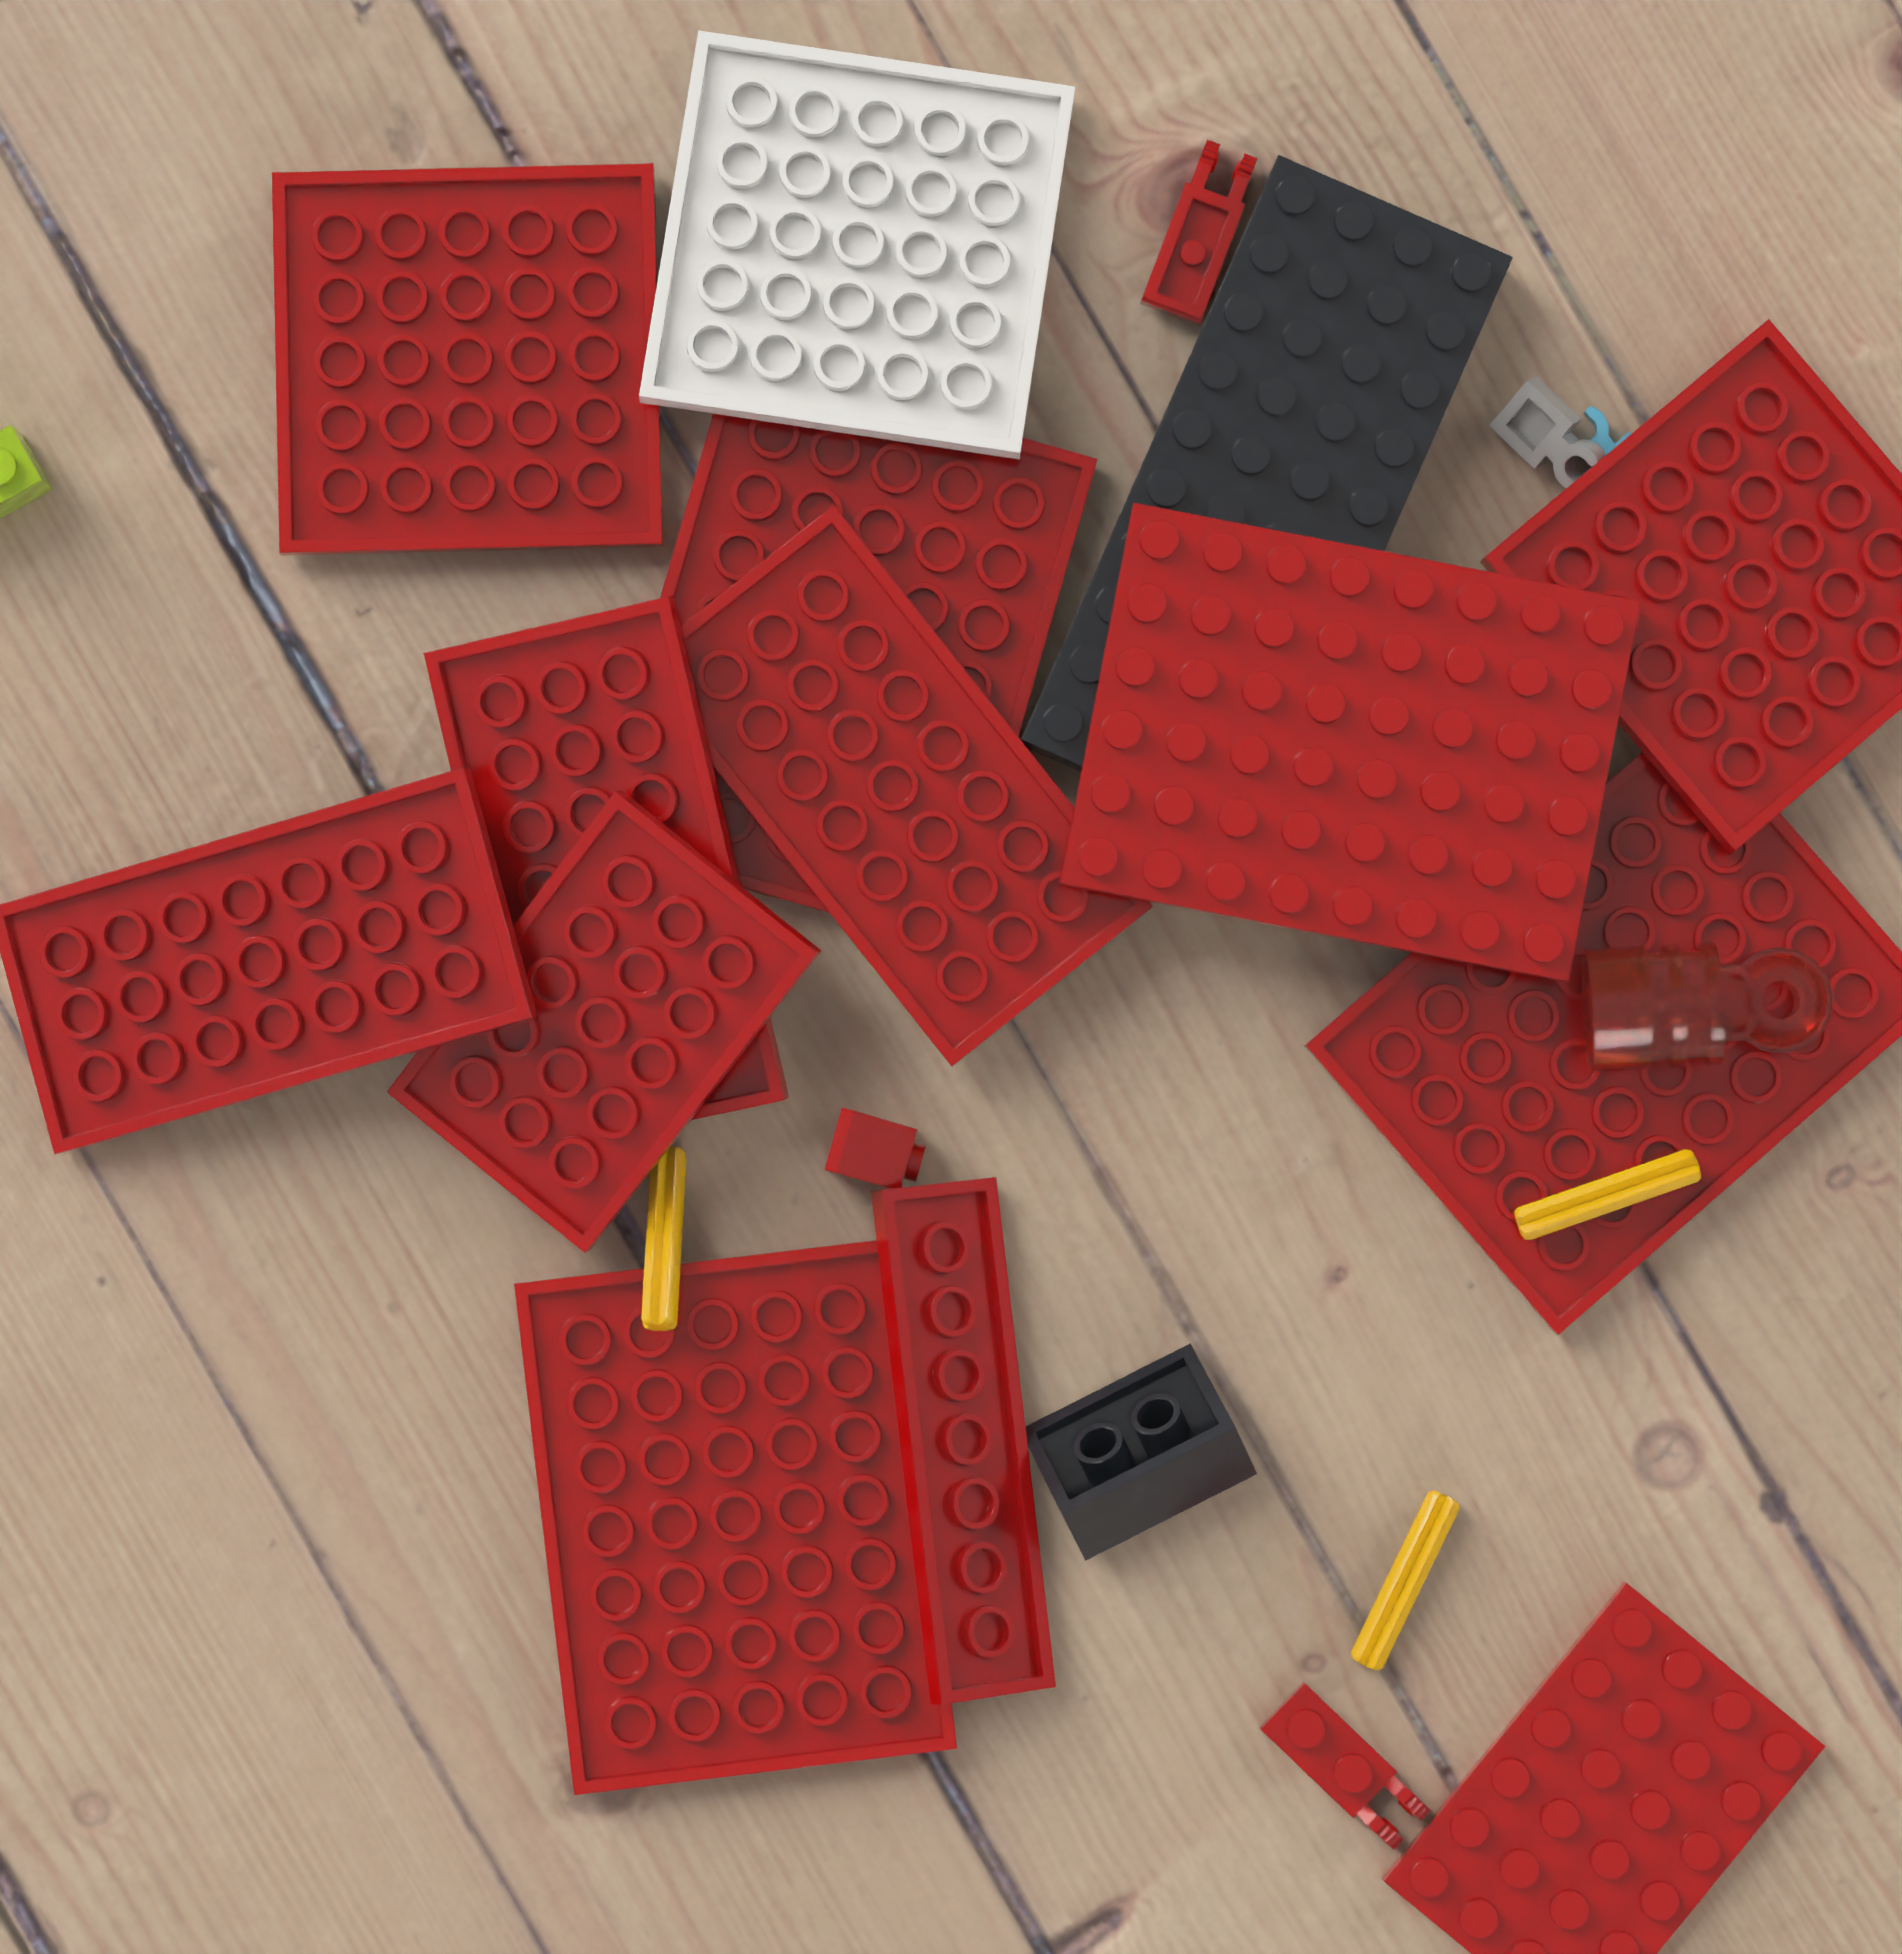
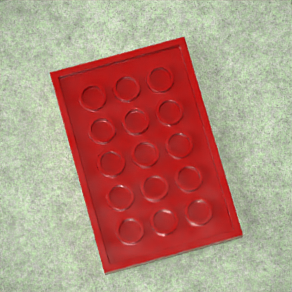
M622 790L613 793L513 925L538 1017L418 1051L387 1090L391 1097L584 1253L592 1249L821 953L817 946Z
M1623 1582L1382 1877V1880L1471 1954H1657L1826 1746L1628 1583Z

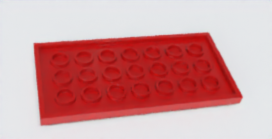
M834 505L681 625L713 767L951 1067L1153 908L1149 901L1060 884L1074 806Z
M674 596L423 653L450 770L462 767L471 768L513 925L613 793L618 790L625 792L740 885ZM771 1017L691 1120L780 1102L789 1098Z
M468 767L458 768L0 904V954L54 1154H63L538 1017L471 768Z

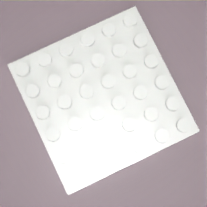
M698 30L639 393L640 403L1020 459L1075 86Z

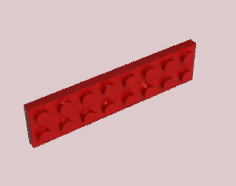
M996 1177L871 1191L930 1704L945 1705L1056 1687L997 1179Z

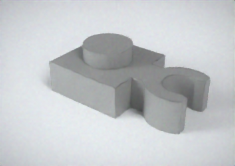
M1538 376L1528 379L1489 425L1534 469L1540 467L1549 459L1553 463L1556 479L1565 488L1582 476L1574 467L1575 456L1582 457L1590 466H1594L1606 456L1604 450L1596 442L1588 439L1579 440L1571 433L1582 418Z

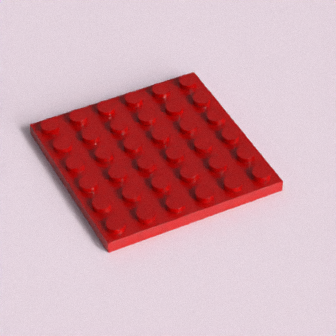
M654 163L272 172L279 553L282 556L663 546L660 406L640 403L639 400L657 288Z
M1770 319L1753 331L1480 561L1489 572L1641 601L1618 724L1729 854L1741 847L1902 709V473Z

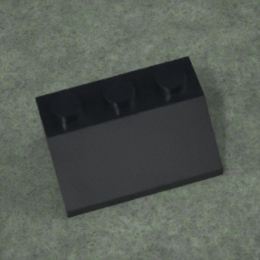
M1191 1343L1026 1426L1028 1448L1085 1561L1257 1474L1232 1419Z

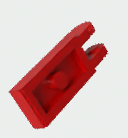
M1208 139L1191 183L1185 182L1140 302L1144 306L1198 326L1201 324L1244 210L1245 204L1241 202L1258 159L1244 153L1243 158L1237 162L1231 178L1233 184L1228 197L1204 188L1209 175L1216 168L1220 157L1219 148L1221 144Z
M1302 1682L1259 1727L1264 1734L1352 1818L1357 1815L1393 1850L1403 1839L1399 1835V1830L1385 1817H1380L1367 1805L1371 1799L1385 1786L1398 1799V1804L1412 1817L1422 1820L1431 1811L1395 1776L1397 1773L1396 1769L1305 1682Z

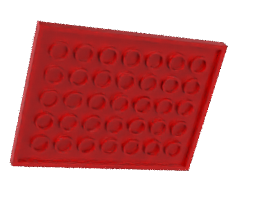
M713 414L660 598L674 596L680 625H682L834 505L1019 737L1098 459L1026 438L1022 439L1020 459ZM713 767L740 885L752 892L829 913Z
M1133 503L1060 884L1568 982L1641 601Z
M1641 752L1606 782L1568 982L1411 952L1306 1043L1304 1047L1555 1335H1559L1902 1036V951L1781 813L1736 851L1729 854L1643 752ZM1684 1149L1692 1150L1696 1156L1701 1171V1179L1696 1183L1532 1240H1525L1520 1234L1514 1212L1518 1207Z
M872 1240L682 1263L680 1267L677 1326L670 1331H652L643 1326L641 1313L644 1268L514 1284L574 1795L957 1749L952 1704H930L877 1241Z

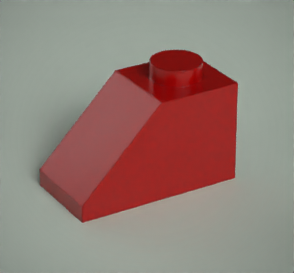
M842 1107L824 1170L890 1189L902 1188L904 1179L913 1182L917 1181L926 1145L914 1142L917 1134V1129Z

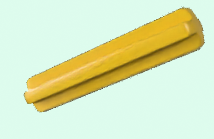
M670 1146L650 1172L641 1319L644 1328L652 1331L673 1330L677 1326L687 1159L684 1150L676 1146Z
M1684 1149L1518 1207L1514 1211L1515 1220L1521 1236L1525 1240H1532L1696 1183L1701 1179L1700 1167L1692 1150Z
M1435 1490L1427 1493L1351 1650V1657L1355 1662L1375 1671H1380L1384 1667L1458 1514L1460 1504L1455 1499Z

